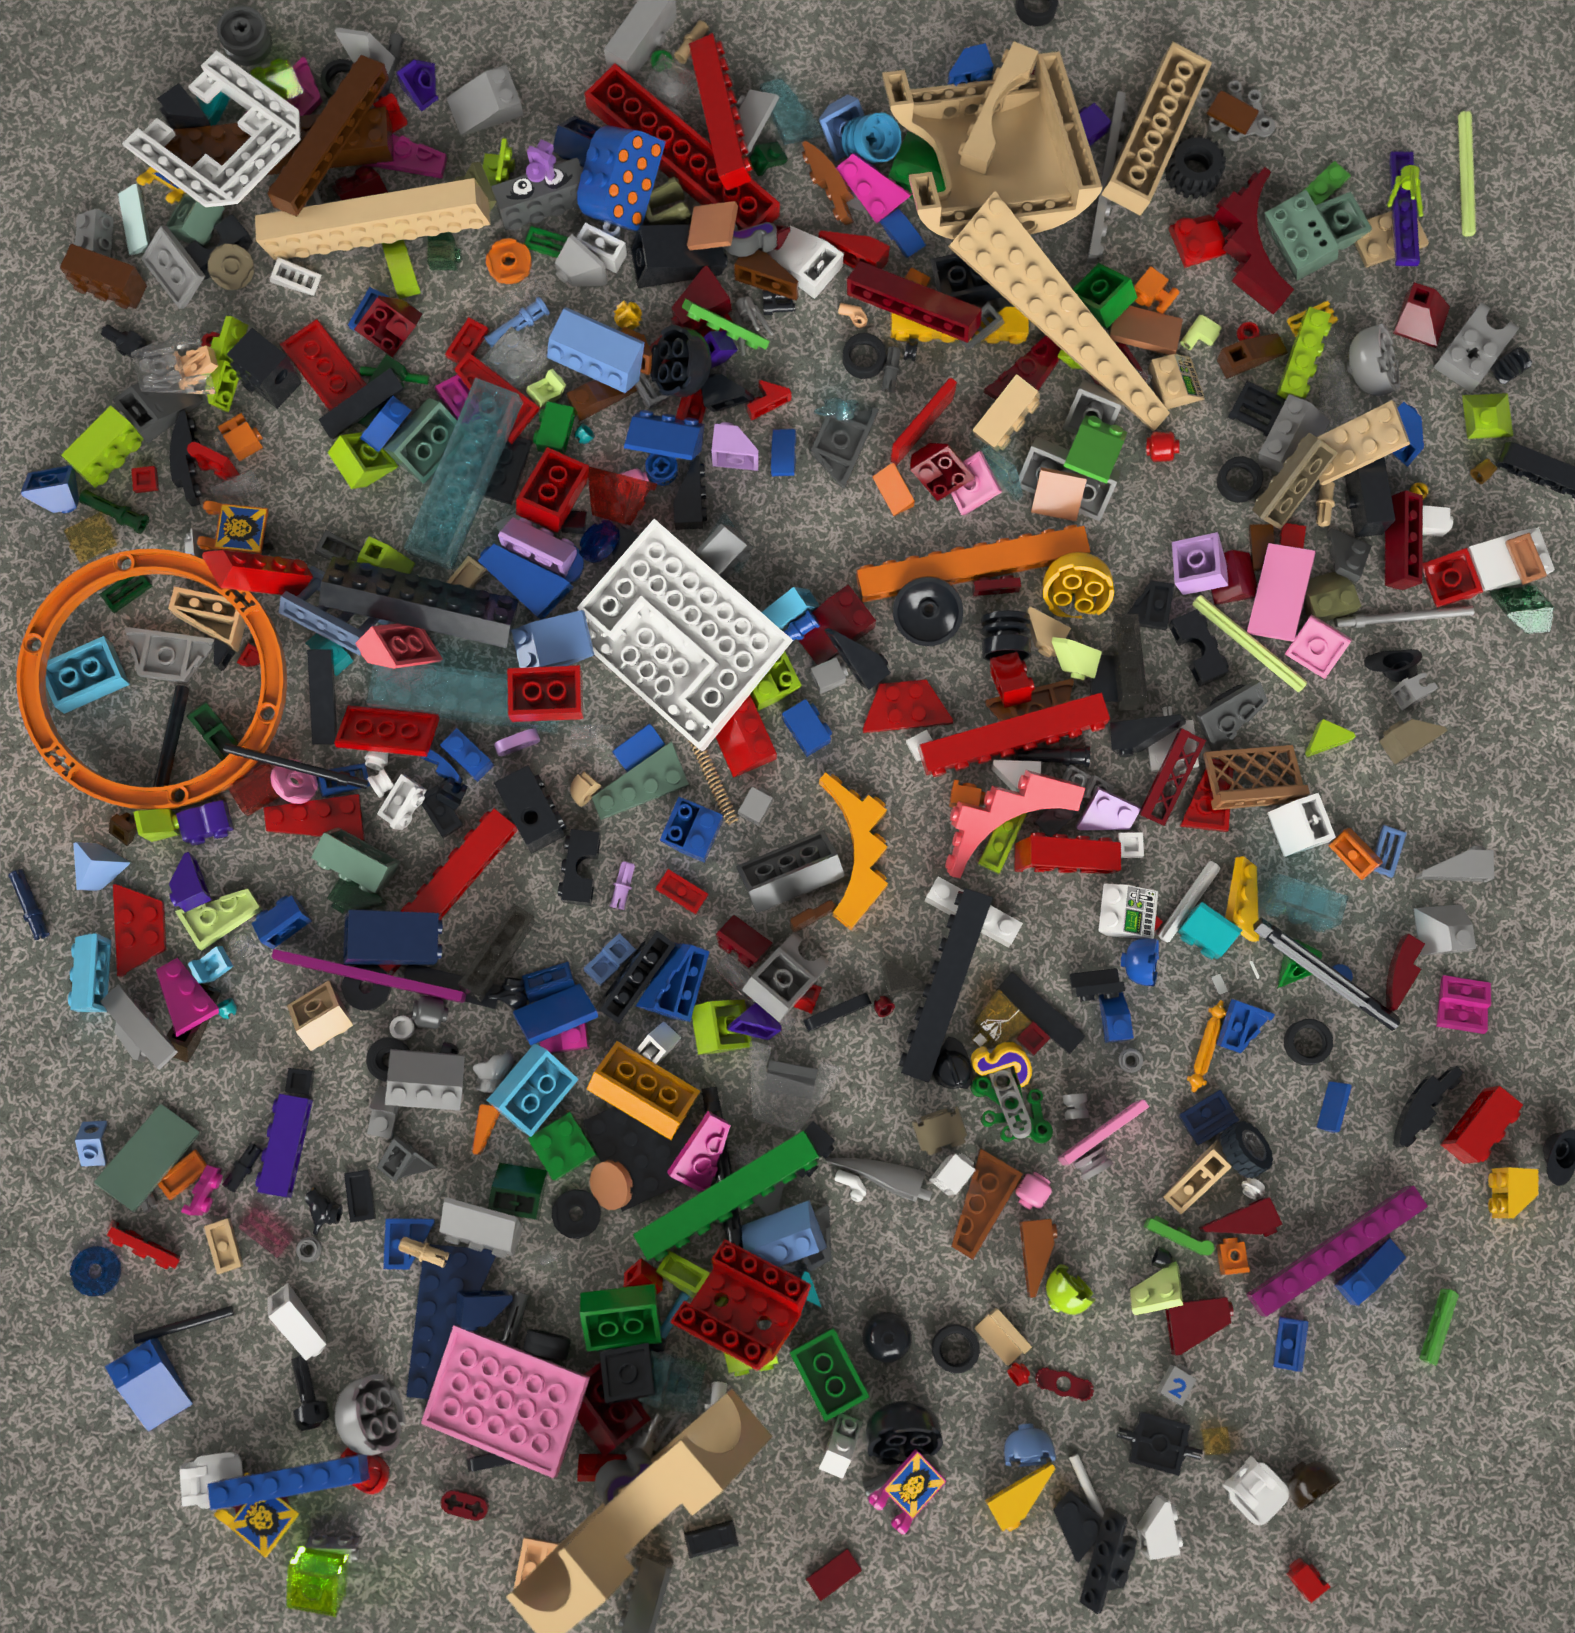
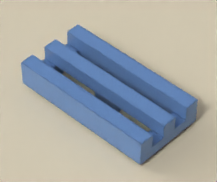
M1383 825L1374 851L1378 857H1380L1387 832L1390 835L1382 858L1383 863L1374 871L1392 878L1407 833ZM1395 835H1398L1399 838L1389 870H1387L1385 866Z

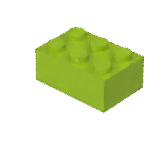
M110 405L61 456L79 475L96 488L98 485H103L107 482L109 474L115 468H120L125 463V458L131 452H136L141 447V442L144 439L134 426Z

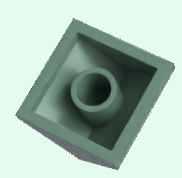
M1351 192L1316 205L1341 250L1348 248L1372 230Z

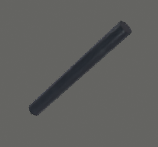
M231 1305L134 1334V1342L139 1344L150 1339L233 1316V1307Z

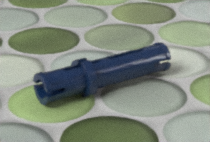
M18 869V874L16 870L8 874V877L23 909L24 921L28 922L34 940H39V936H41V939L49 936L50 933L42 917L44 913L42 909L38 908L24 870Z

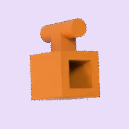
M1151 266L1134 286L1138 297L1135 302L1150 308L1154 301L1157 300L1160 304L1156 310L1161 314L1167 310L1180 292L1173 287L1167 293L1164 289L1169 279Z
M242 413L217 426L239 462L263 448L259 442L263 439L256 427L251 429L249 424L245 422L246 419Z

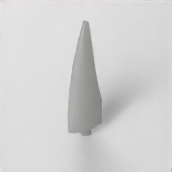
M826 1158V1162L857 1173L895 1195L914 1202L917 1201V1198L930 1201L932 1192L921 1188L926 1173L924 1171L870 1159Z

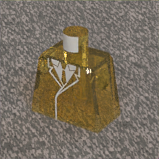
M998 990L974 1021V1024L980 1030L971 1040L978 1048L985 1046L990 1040L997 1046L1009 1040L1032 1022Z

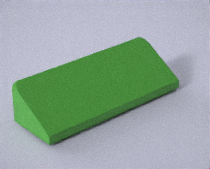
M1443 1288L1440 1291L1419 1357L1420 1360L1437 1366L1459 1296L1451 1289Z

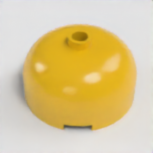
M1084 552L1069 553L1056 559L1047 569L1043 579V599L1049 606V610L1058 617L1082 619V615L1070 616L1057 606L1069 605L1072 601V593H1074L1077 611L1085 614H1102L1110 606L1114 597L1113 577L1109 567L1100 558ZM1093 596H1097V600H1096V603H1095V604H1094Z

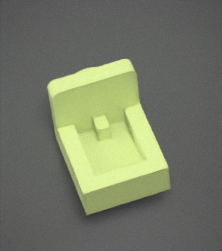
M550 369L544 379L529 385L526 393L539 408L546 406L547 401L554 402L561 398L566 384L554 369Z

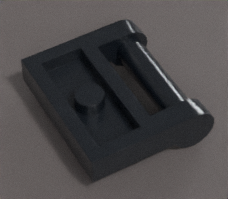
M1247 380L1228 418L1233 421L1237 419L1263 432V435L1268 437L1286 399ZM1241 406L1269 419V423L1266 424L1240 411Z

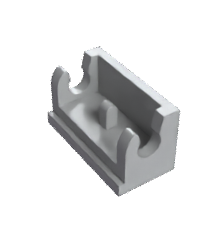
M1420 673L1411 679L1407 677L1390 691L1402 711L1424 700L1438 689L1435 682L1428 684L1426 687L1420 685L1419 680L1427 676L1426 673Z

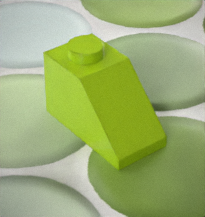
M169 808L133 812L138 835L151 842L180 835L177 815Z

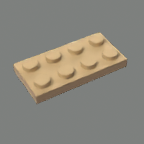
M1393 400L1317 437L1338 452L1320 476L1319 481L1322 485H1326L1410 444L1397 406Z

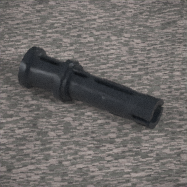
M1070 745L1063 746V749L1035 748L1029 751H1024L1022 748L1018 749V761L1057 762L1065 766L1084 764L1085 767H1089L1090 746L1071 748Z

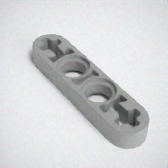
M995 1048L989 1049V1050H988V1051H989V1054H990ZM1007 1067L1006 1070L1001 1069L989 1073L988 1075L1010 1132L1013 1136L1020 1139L1029 1136L1032 1130L1031 1120L1010 1067ZM1003 1076L1010 1079V1084L1004 1088L996 1084L998 1078ZM1010 1098H1015L1019 1102L1018 1107L1013 1110L1005 1107V1102ZM1018 1114L1021 1123L1026 1124L1024 1125L1023 1131H1020L1019 1128H1015L1017 1126V1123L1014 1116H1017Z

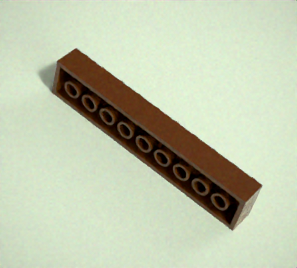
M386 107L369 108L330 168L394 161L392 122ZM319 114L300 116L301 140L267 175L281 173V169L288 163L294 150L299 147L306 132L311 129ZM237 123L175 129L176 136L165 148L191 168L205 154L220 165H223L251 136L240 129Z

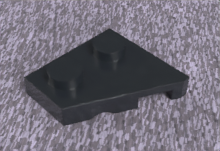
M1069 1489L1054 1507L1053 1511L1074 1559L1079 1563L1096 1542L1103 1517Z

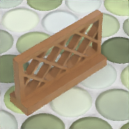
M1293 745L1209 751L1203 754L1214 797L1211 801L1213 810L1288 804L1310 794L1308 785H1303ZM1287 752L1289 759L1287 765L1276 758L1278 753ZM1256 755H1263L1269 760L1265 767L1254 759ZM1235 756H1240L1248 762L1244 768H1241L1232 761ZM1212 758H1219L1225 763L1222 770L1213 765ZM1272 762L1283 770L1279 777L1268 770ZM1250 764L1261 771L1257 779L1246 771ZM1228 766L1239 773L1236 780H1233L1224 773ZM1285 773L1294 778V785H1289L1282 780ZM1264 774L1275 781L1273 786L1267 787L1260 782ZM1243 776L1252 782L1253 785L1251 788H1244L1237 782ZM1219 778H1222L1231 785L1229 790H1219L1217 782Z

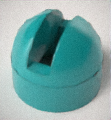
M582 423L575 431V439L580 438L579 443L587 444L595 438V434L586 424Z
M228 998L217 1005L219 1008L218 1014L224 1019H230L228 1016L230 1013L234 1016L237 1013V1006L233 998Z

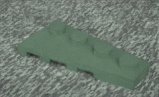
M672 741L592 796L600 820L689 786Z

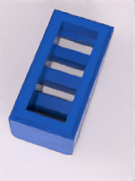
M365 763L329 769L339 773L340 771L349 772L354 777H356L354 771L359 770L360 777L362 771L363 779L368 780ZM317 777L322 798L361 789L351 785H347V787L337 786V782L332 780V788H328L326 779Z

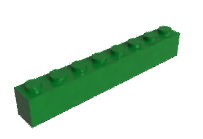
M802 1131L637 1231L633 1236L647 1261L655 1259L658 1262L669 1255L667 1250L674 1246L679 1249L691 1242L690 1236L695 1233L701 1236L711 1230L710 1224L719 1220L722 1223L733 1216L731 1213L738 1207L744 1210L754 1203L753 1198L760 1194L762 1197L769 1195L776 1190L774 1185L781 1181L784 1184L792 1181L797 1177L795 1174L797 1171L804 1168L806 1172L818 1165L816 1160L821 1156L807 1132Z

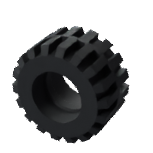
M1198 134L1197 137H1194V135H1188L1187 139L1183 137L1179 143H1176L1165 168V173H1167L1165 176L1166 181L1170 180L1169 187L1171 189L1176 187V194L1179 195L1180 192L1185 193L1184 198L1193 195V199H1198L1199 194H1201L1202 198L1206 197L1208 192L1211 194L1215 187L1218 186L1225 170L1226 157L1223 156V148H1218L1219 143L1217 141L1213 143L1211 141L1212 138L1207 136V139H1205L1203 135ZM1190 160L1198 161L1204 165L1206 171L1194 172L1186 166L1185 162Z

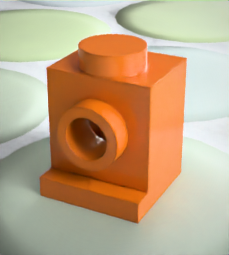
M954 779L949 807H956L958 801L976 806L984 805L986 792L976 788L977 785L972 783L958 785L959 780Z
M1233 1237L1224 1238L1223 1244H1216L1220 1273L1222 1275L1250 1272L1245 1242H1238V1238ZM1232 1251H1236L1238 1254V1258L1235 1261L1230 1257Z

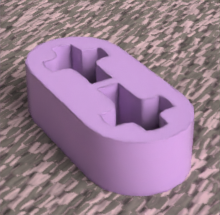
M528 729L501 739L494 746L498 756H505L539 743L540 738L536 729Z

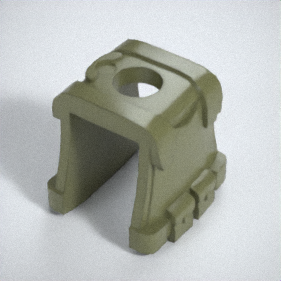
M675 177L669 178L668 183L652 190L645 214L650 225H691L692 216L684 202L676 204L656 215L653 214V208L684 199L680 182Z

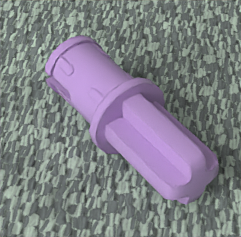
M621 862L617 881L613 883L615 888L609 907L616 908L618 899H620L617 909L625 910L629 890L632 889L630 884L635 868L634 864Z

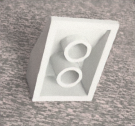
M1539 527L1518 531L1468 547L1483 591L1522 584L1505 542L1530 532L1546 574L1555 570Z

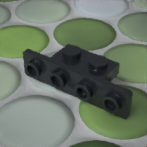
M1111 1507L1105 1509L1080 1597V1603L1095 1614L1102 1613L1109 1590L1125 1587L1138 1541L1130 1535L1123 1536L1128 1519Z

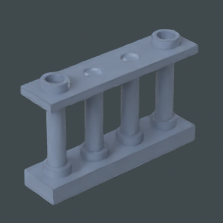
M311 566L309 570L313 578L308 586L298 596L285 591L280 598L279 613L361 656L356 642L377 622L382 625H388L390 621L369 617L357 629L346 623L355 613L344 611L336 618L326 612L330 607L321 605L316 607L306 602L316 590L320 591L321 581L325 574L324 571Z

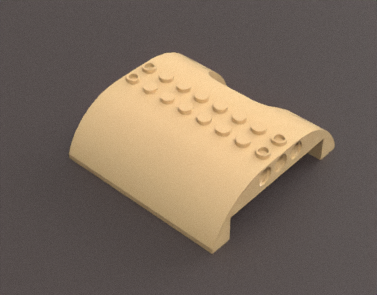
M1060 51L1038 54L1035 75H1031L1027 83L1011 91L999 103L991 121L996 146L994 156L985 174L960 165L961 155L958 152L962 142H967L969 138L967 133L971 123H976L978 119L976 113L979 105H984L986 102L984 97L988 86H993L995 81L987 80L967 84L962 83L957 86L953 84L910 90L905 70L882 73L890 109L894 117L906 129L926 140L934 148L938 157L946 187L945 191L937 192L932 172L909 175L917 213L921 221L934 233L954 240L994 191H996L1029 234L1050 230L1073 219L1084 211L1102 191L1100 178Z

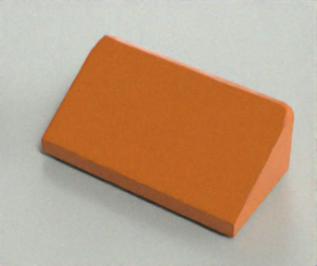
M894 463L872 476L893 516L914 507L915 501Z
M1351 828L1344 829L1328 845L1361 880L1383 863Z

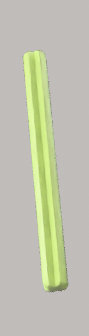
M1462 111L1458 115L1463 236H1473L1476 232L1472 113L1470 111Z
M1200 595L1195 599L1192 605L1293 689L1300 692L1307 685L1305 679L1205 597Z

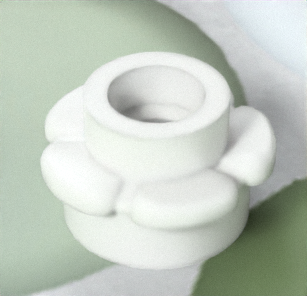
M1247 1178L1246 1181L1242 1182V1192L1247 1197L1256 1199V1197L1262 1198L1264 1196L1265 1186L1257 1179Z

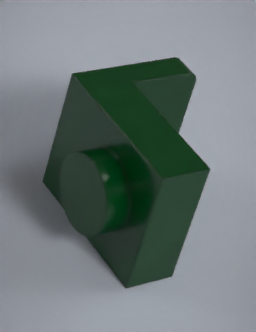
M777 141L757 145L749 157L758 177L763 176L768 168L781 166L788 160Z

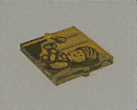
M101 512L64 530L71 544L69 548L74 550L79 563L117 545L111 533L112 528L107 525Z

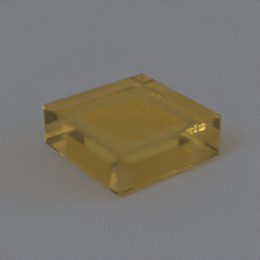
M1226 1426L1201 1429L1204 1454L1206 1456L1231 1453L1228 1428Z

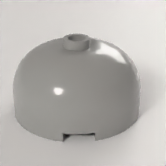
M1385 324L1371 326L1360 331L1351 342L1349 362H1347L1348 372L1350 375H1353L1358 387L1365 393L1375 396L1396 392V389L1400 388L1398 359H1396L1394 349L1391 346L1394 344L1392 336ZM1394 363H1396L1397 372L1395 371V368L1393 366Z
M372 1374L354 1380L343 1389L337 1400L335 1424L340 1438L348 1448L358 1454L377 1455L393 1450L402 1440L399 1436L401 1426L406 1424V1418L399 1391L395 1385L390 1386L384 1380L383 1375ZM393 1399L397 1406V1416L393 1412L376 1415V1410L389 1407Z

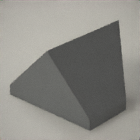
M398 1136L392 1140L377 1166L379 1170L395 1183L399 1178L437 1168L405 1139Z

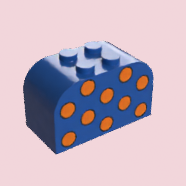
M603 126L598 129L591 139L583 172L580 176L577 201L581 211L586 216L603 223H610L611 226L638 231L640 225H643L666 142L638 130L615 126Z

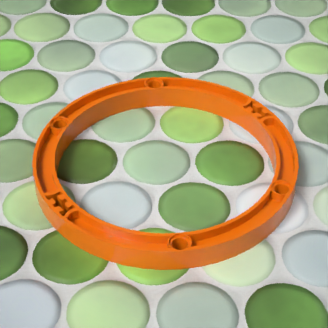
M164 549L123 551L102 557L72 573L46 597L37 609L28 625L18 656L16 679L19 708L28 734L40 755L55 772L78 790L107 803L132 809L153 810L187 807L203 802L230 788L243 778L258 761L229 754L224 760L204 774L182 783L163 787L124 785L109 780L90 769L64 743L54 725L47 702V662L54 640L63 623L93 593L107 585L129 577L147 574L174 575L191 579L215 590L226 598L240 613L251 631L259 653L261 690L258 706L251 725L237 746L263 753L266 752L277 732L286 702L287 667L284 650L271 618L250 591L237 590L252 605L247 607L234 594L235 589L220 588L204 559L191 554ZM131 559V566L123 570V561ZM36 640H40L41 647L37 651H33L32 644ZM273 708L275 712L274 717L271 720H265V710ZM57 753V755L66 758L64 760L65 763L72 768L69 769L66 766H62V761L57 756L51 754ZM182 789L185 792V798L183 801L177 802L175 794L178 790Z

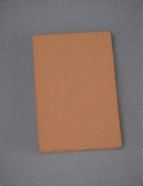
M1129 306L1112 323L1109 336L1115 342L1167 355L1176 354L1183 319Z

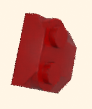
M1211 214L1193 219L1187 217L1180 218L1168 228L1184 268L1227 254L1222 249L1225 246V239L1217 220Z
M1468 548L1423 563L1422 570L1436 607L1462 599H1471L1477 594L1483 593Z

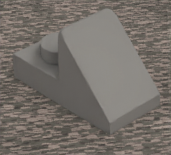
M378 1086L369 1106L372 1113L367 1134L392 1139L399 1106L385 1105L386 1087Z

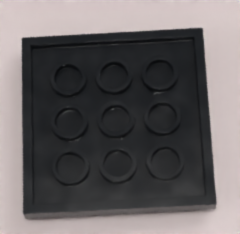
M615 1106L583 1121L600 1162L606 1160L619 1162L630 1174L633 1185L630 1188L632 1197L627 1205L621 1207L622 1212L683 1184L670 1177L667 1171L695 1131L688 1114L671 1140Z

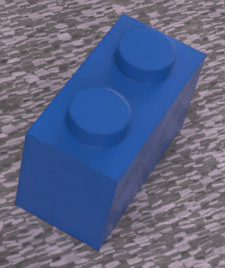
M805 699L783 712L782 720L806 757L831 743L830 735H832L829 726L826 723L822 724L817 717L820 714L813 703L809 704Z
M457 728L440 744L442 749L476 782L494 766L492 761Z

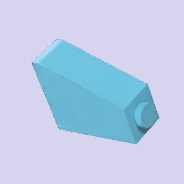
M793 587L761 613L778 628L785 631L789 628L788 625L791 621H797L806 614L805 611L809 609L813 612L820 605L809 589Z

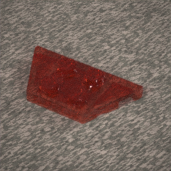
M589 466L588 481L592 515L631 526L638 511L646 503L644 498L650 490L654 491L657 484Z

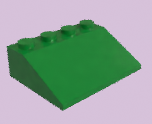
M907 132L888 178H891L900 187L912 193L909 175L932 172L937 192L945 191L944 179L934 148L915 133Z

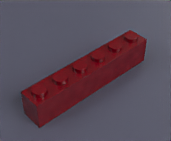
M862 261L858 263L847 278L848 296L966 343L970 341L981 325L982 308Z

